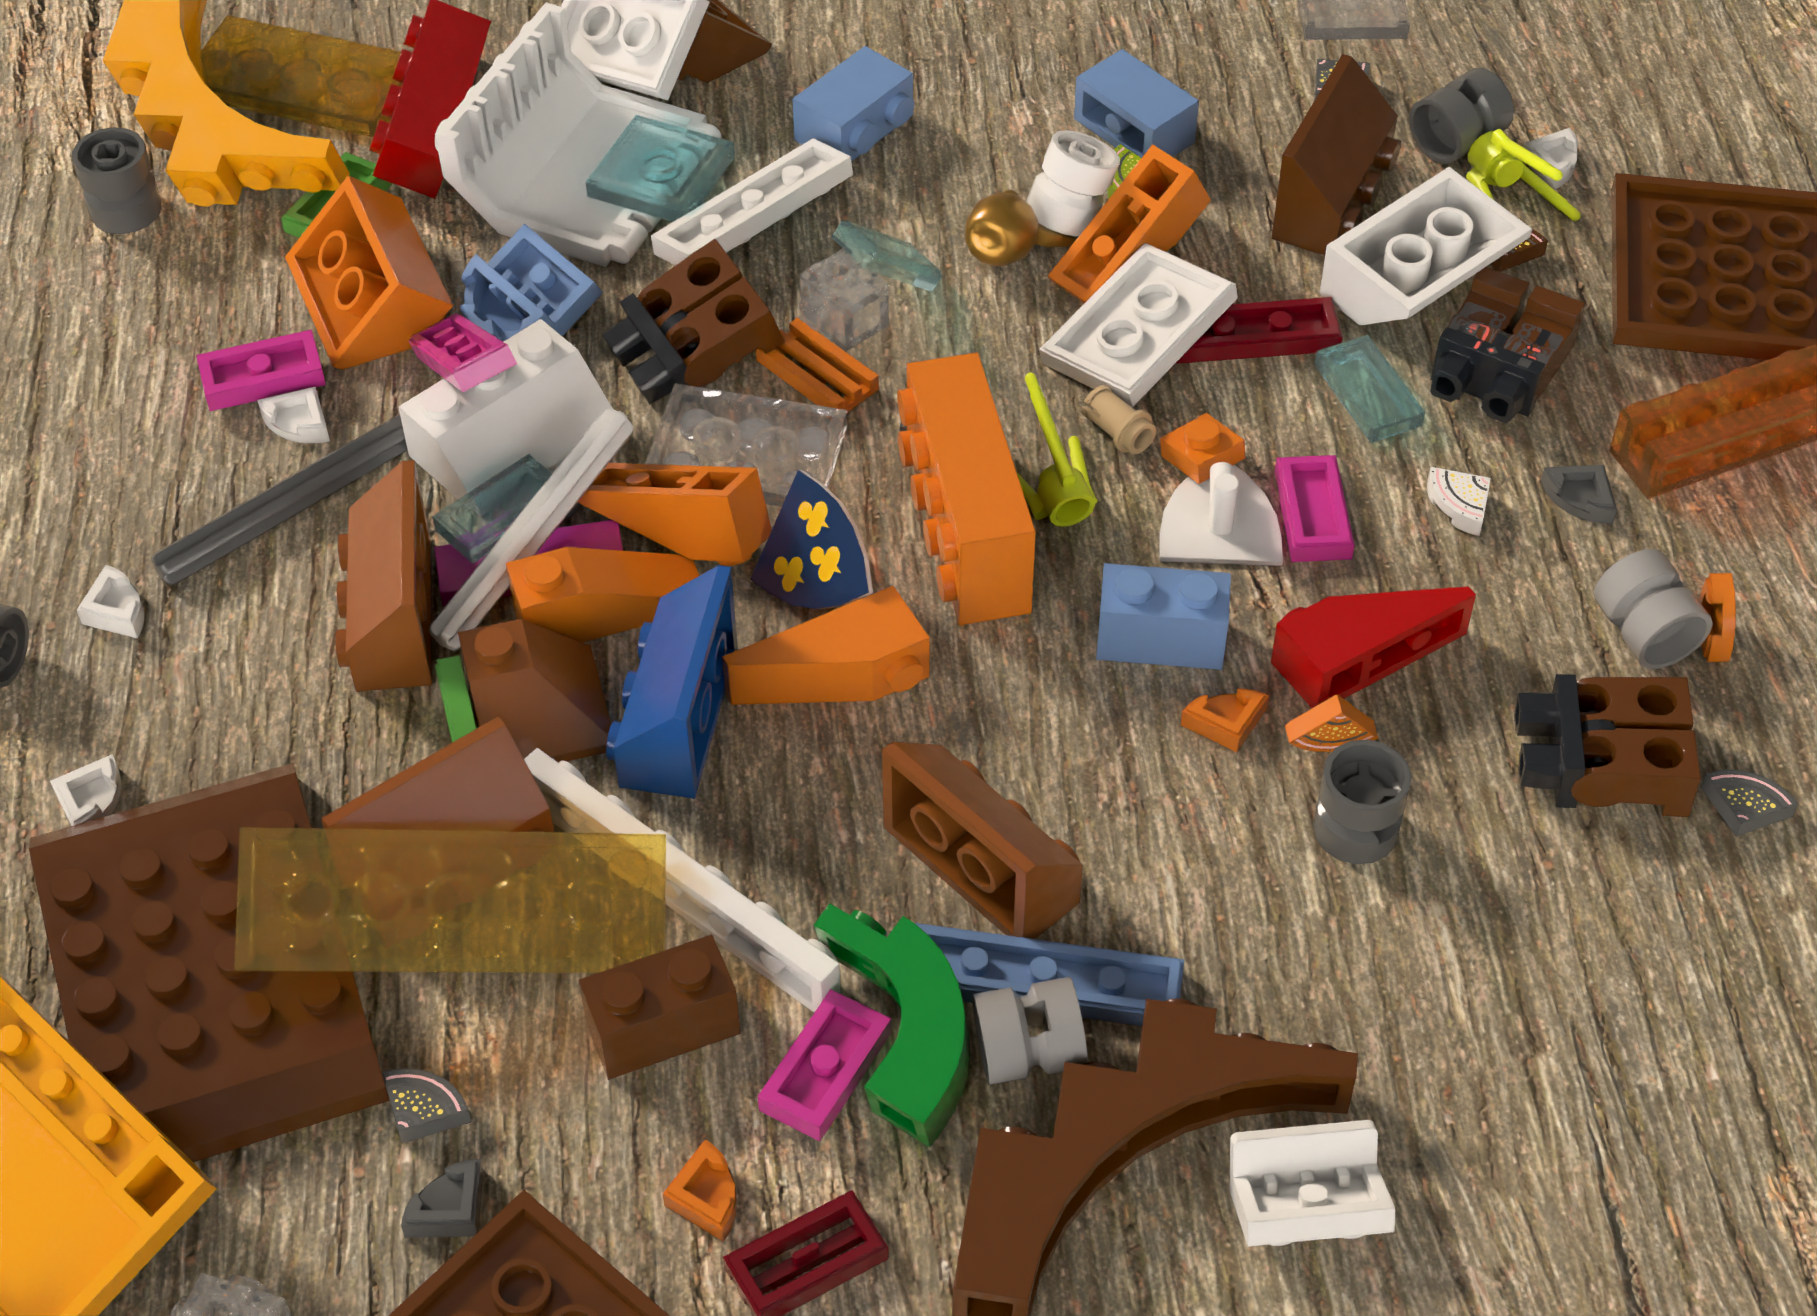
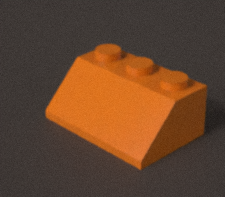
M349 175L285 256L333 367L341 370L412 349L408 341L411 339L410 336L442 321L453 306L402 199Z

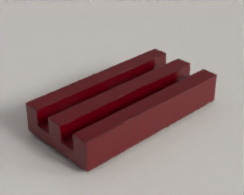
M850 1190L723 1256V1264L730 1280L735 1281L738 1293L744 1304L747 1303L749 1305L752 1316H783L888 1260L889 1247L853 1190ZM849 1218L852 1220L854 1225L819 1243H811L794 1252L791 1258L754 1277L750 1274L749 1271ZM865 1241V1243L763 1296V1294Z

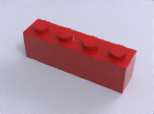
M439 0L429 1L423 18L413 14L403 45L413 49L411 52L402 48L392 77L393 80L402 84L401 87L394 84L390 85L381 111V115L389 117L390 122L379 119L369 151L379 154L372 176L436 199L444 177L439 153L435 147V133L440 123L448 119L464 100L468 90L473 85L491 20Z

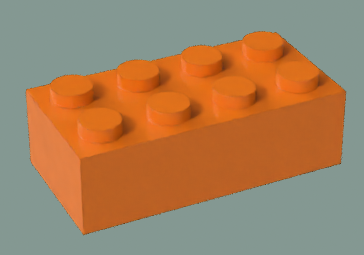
M975 352L907 363V389H900L897 392L901 422L903 426H907L906 431L898 432L899 453L903 467L913 466L915 475L910 476L914 507L916 511L926 510L928 517L927 520L923 521L924 539L928 555H939L941 565L936 567V575L941 600L943 603L952 601L959 626L1031 614L1036 531L979 354Z

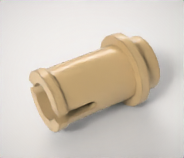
M1106 385L1096 387L1085 398L1084 402L1095 410L1093 411L1088 406H1082V415L1088 420H1092L1113 437L1114 446L1122 453L1131 452L1132 454H1139L1150 446L1156 435V427L1152 424V416L1145 410L1135 411L1116 396Z

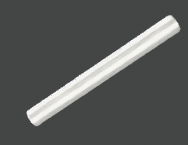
M612 408L602 411L431 623L429 633L436 639L438 644L452 651L461 649L458 632L477 628L510 587L506 563L534 556L630 437L633 432V425L627 419L628 416Z

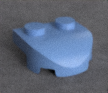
M523 224L488 263L477 254L473 256L462 274L461 279L466 288L464 304L459 306L466 319L503 342L539 319H542L563 336L603 294V291L593 280L526 224Z

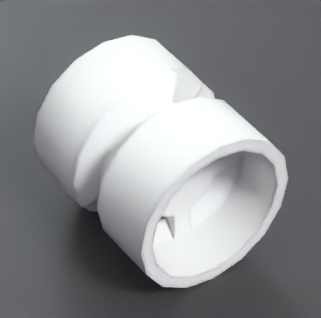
M1070 130L1058 131L1053 134L1044 156L1042 165L1044 172L1036 176L1026 200L1032 206L1038 223L1064 235L1080 236L1100 211L1103 204V199L1100 195H1103L1105 190L1111 186L1120 165V158L1106 143L1087 134Z

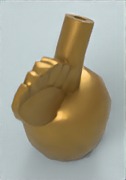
M1013 190L997 192L981 199L967 217L965 225V242L970 253L983 264L999 267L1024 259L1035 244L1045 247L1072 246L1079 237L1064 235L1039 224L1032 206Z

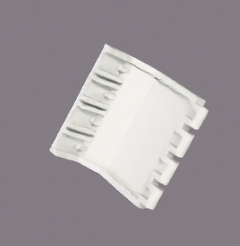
M546 2L536 15L523 25L519 35L508 48L496 57L492 67L481 80L468 90L464 100L448 119L440 123L435 133V147L439 153L443 177L499 234L512 237L523 224H526L559 253L606 267L611 260L622 264L630 261L647 238L648 232L654 229L672 205L674 198L678 197L696 173L699 164L705 161L720 141L721 133L715 126L707 123V118L704 114L602 85L571 52L565 8Z

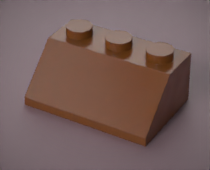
M415 460L401 461L349 507L348 533L338 535L339 562L341 570L347 571V581L337 582L338 610L340 618H346V629L336 630V654L340 668L350 667L356 692L432 685V635L429 633L432 623V540Z
M499 716L321 818L343 894L385 949L404 938L414 937L422 933L435 919L463 902L467 903L478 899L490 886L520 868H527L536 864L548 851L557 846L550 807L507 726Z
M891 742L882 749L884 828L1001 932L1008 936L1036 939L1080 903L1083 865L1080 863L1074 850L1064 841L1050 838L1033 823L1028 812L1018 802L1012 799L1006 800L986 783L981 772L971 762L967 760L960 761L942 745Z

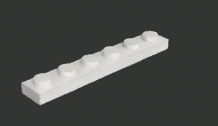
M538 748L524 759L550 807L552 822L702 932L707 935L712 934L716 942L812 1012L816 1011L830 989L840 993L839 963L834 954L823 943L816 939L805 940L787 927L782 917L771 906L764 902H757L755 904L735 890L731 881L722 871L711 865L703 867L685 854L680 844L670 834L663 830L654 832L636 819L631 809L621 799L614 795L605 797L587 784L583 775L569 762L560 761L558 763Z

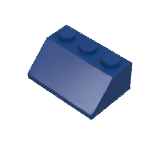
M718 565L662 596L659 600L653 622L643 623L638 641V657L641 661L637 672L629 671L624 682L622 705L625 709L622 722H612L607 738L606 756L608 760L615 761L619 788L695 799L725 695L722 656L738 649L731 567Z

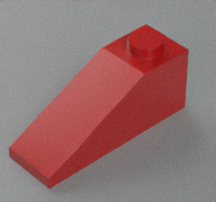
M1469 586L1328 596L1307 608L1298 607L1291 610L1277 622L1271 663L1311 708L1334 695H1339L1345 699L1466 635L1476 594Z

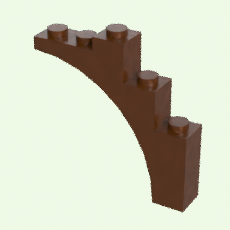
M1146 999L1136 1072L1119 1070L1115 1066L1104 1062H1088L1083 1065L1064 1062L1053 1138L1037 1136L1032 1131L1021 1127H1005L1000 1130L980 1128L953 1285L952 1316H1031L1040 1279L1064 1232L1096 1192L1136 1159L1182 1134L1242 1116L1285 1111L1348 1114L1356 1081L1358 1053L1339 1051L1333 1046L1324 1043L1297 1045L1268 1041L1253 1033H1237L1233 1035L1214 1033L1217 1008L1198 1006L1194 1002L1185 999H1169L1166 1001Z

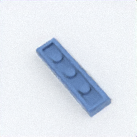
M915 923L931 937L950 963L958 981L963 1002L972 1003V995L976 993L1009 987L1019 996H1025L1032 983L1071 977L1082 1018L1143 1026L1146 999L1160 1001L1180 999L1185 959Z

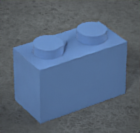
M867 46L862 47L792 99L794 140L803 145L814 138L851 156V161H853L861 154L867 153L875 143L895 128L904 125L913 115V73Z
M1119 50L1076 77L1074 119L1116 148L1121 144L1142 158L1153 144L1173 157L1195 143L1199 100L1125 50Z
M1104 563L1096 660L1222 670L1229 624L1231 573Z

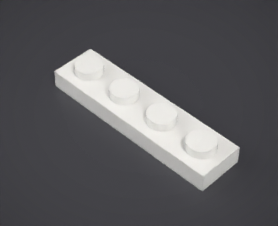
M814 138L652 234L651 240L654 255L676 266L713 239L718 241L726 253L851 177L853 175L851 156Z

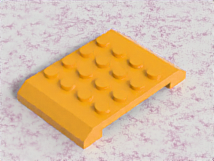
M0 974V1316H98L217 1188L197 1165Z

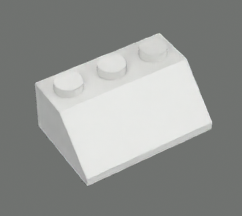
M1448 167L1329 243L1326 247L1320 294L1323 297H1332L1333 304L1358 325L1408 319L1530 238L1532 228L1452 168Z
M539 319L504 341L509 346L517 365L465 392H461L446 379H442L399 406L409 456L481 521L517 497L526 474L547 478L551 476L602 411L612 408L578 349L542 319Z

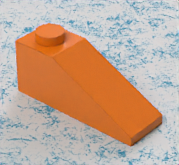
M1152 144L1049 273L1048 278L1085 303L1144 243L1167 252L1179 242L1211 201L1195 171Z
M608 463L577 502L690 560L717 561L722 566H734L749 560L752 554L768 539L772 530L758 470L751 467Z
M564 547L506 563L516 618L524 619L581 642L642 627L644 622H653L659 600L662 596L700 576L694 560H690L683 555Z
M890 586L722 656L725 694L731 705L875 701L893 692L909 690L921 680L929 677L930 637L895 587Z

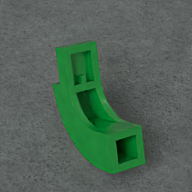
M829 903L814 923L818 941L823 943L834 954L839 963L887 992L901 1010V1023L897 1038L888 1054L864 1086L871 1111L931 1148L956 1110L968 1076L970 1037L963 999L956 976L945 955L931 937L905 916L901 917L888 937H886L887 932L883 926L866 913L853 910L849 915Z

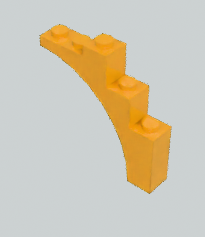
M124 0L102 61L124 94L139 97L133 115L155 148L171 151L165 171L187 203L203 207L212 206L213 204L237 205L243 187L260 191L270 188L300 189L311 193L321 190L336 191L350 173L330 139L291 135L255 123L227 106L208 87L201 62V23L207 0Z

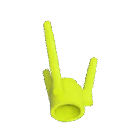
M1501 129L1489 131L1474 141L1468 152V162L1473 168L1466 174V179L1494 200L1488 186L1489 184L1508 187L1521 178L1571 220L1578 221L1581 218V213L1525 164L1554 181H1560L1563 177V173L1559 169L1512 141Z
M1029 372L1025 375V382L1055 464L1050 465L1041 472L1037 488L1038 493L1018 473L1017 475L1025 500L1029 504L1036 520H1041L1048 516L1055 526H1071L1081 522L1093 512L1097 498L1090 486L1079 438L1071 436L1068 439L1071 466L1037 377L1034 373Z

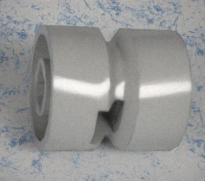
M1644 549L1629 554L1604 572L1596 583L1593 593L1596 603L1608 620L1618 626L1621 630L1623 641L1640 665L1647 669H1661L1679 662L1700 647L1710 634L1713 625L1711 616L1694 593L1684 587L1679 573L1665 554L1657 549Z
M1071 977L1032 983L1025 996H1019L1011 987L972 995L976 1032L988 1085L1026 1079L1033 1066L1039 1065L1047 1074L1063 1072L1064 1062L1082 1065L1088 1063L1083 1021ZM1028 1025H1043L1044 1032L1038 1036L1030 1037Z

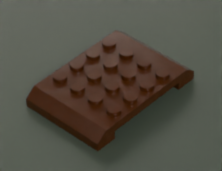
M293 763L30 838L29 852L68 1040L192 1162L390 1101Z

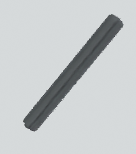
M400 414L154 553L151 559L158 576L167 585H175L408 451Z

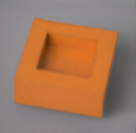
M1208 413L1197 417L1160 438L1161 456L1198 484L1210 478V468L1213 464L1226 462L1233 466L1245 459V440Z

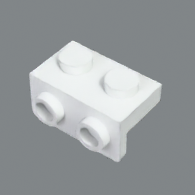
M1371 1120L1245 1131L1232 1134L1230 1137V1194L1247 1246H1283L1292 1242L1331 1238L1355 1239L1364 1235L1394 1232L1395 1206L1377 1165L1378 1132L1374 1122Z

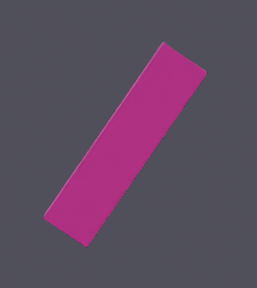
M457 313L410 336L411 339L408 340L419 360L461 392H465L517 365L506 343Z

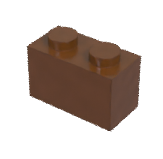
M712 934L578 979L586 1024L608 1080L741 1034L736 988Z

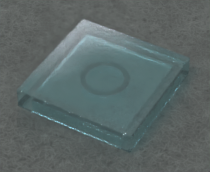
M635 115L585 182L587 197L674 222L701 206L735 158L734 142Z

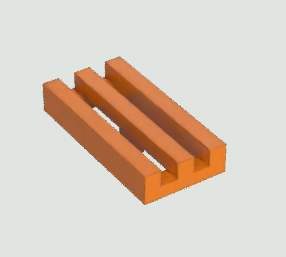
M798 317L789 323L788 333L780 329L785 343L767 354L764 353L761 347L756 349L757 362L837 420L879 390L878 374ZM787 353L808 368L809 373L784 355ZM827 382L830 385H832L834 388L843 393L845 397H841L840 395H838L836 392L827 387L825 383Z

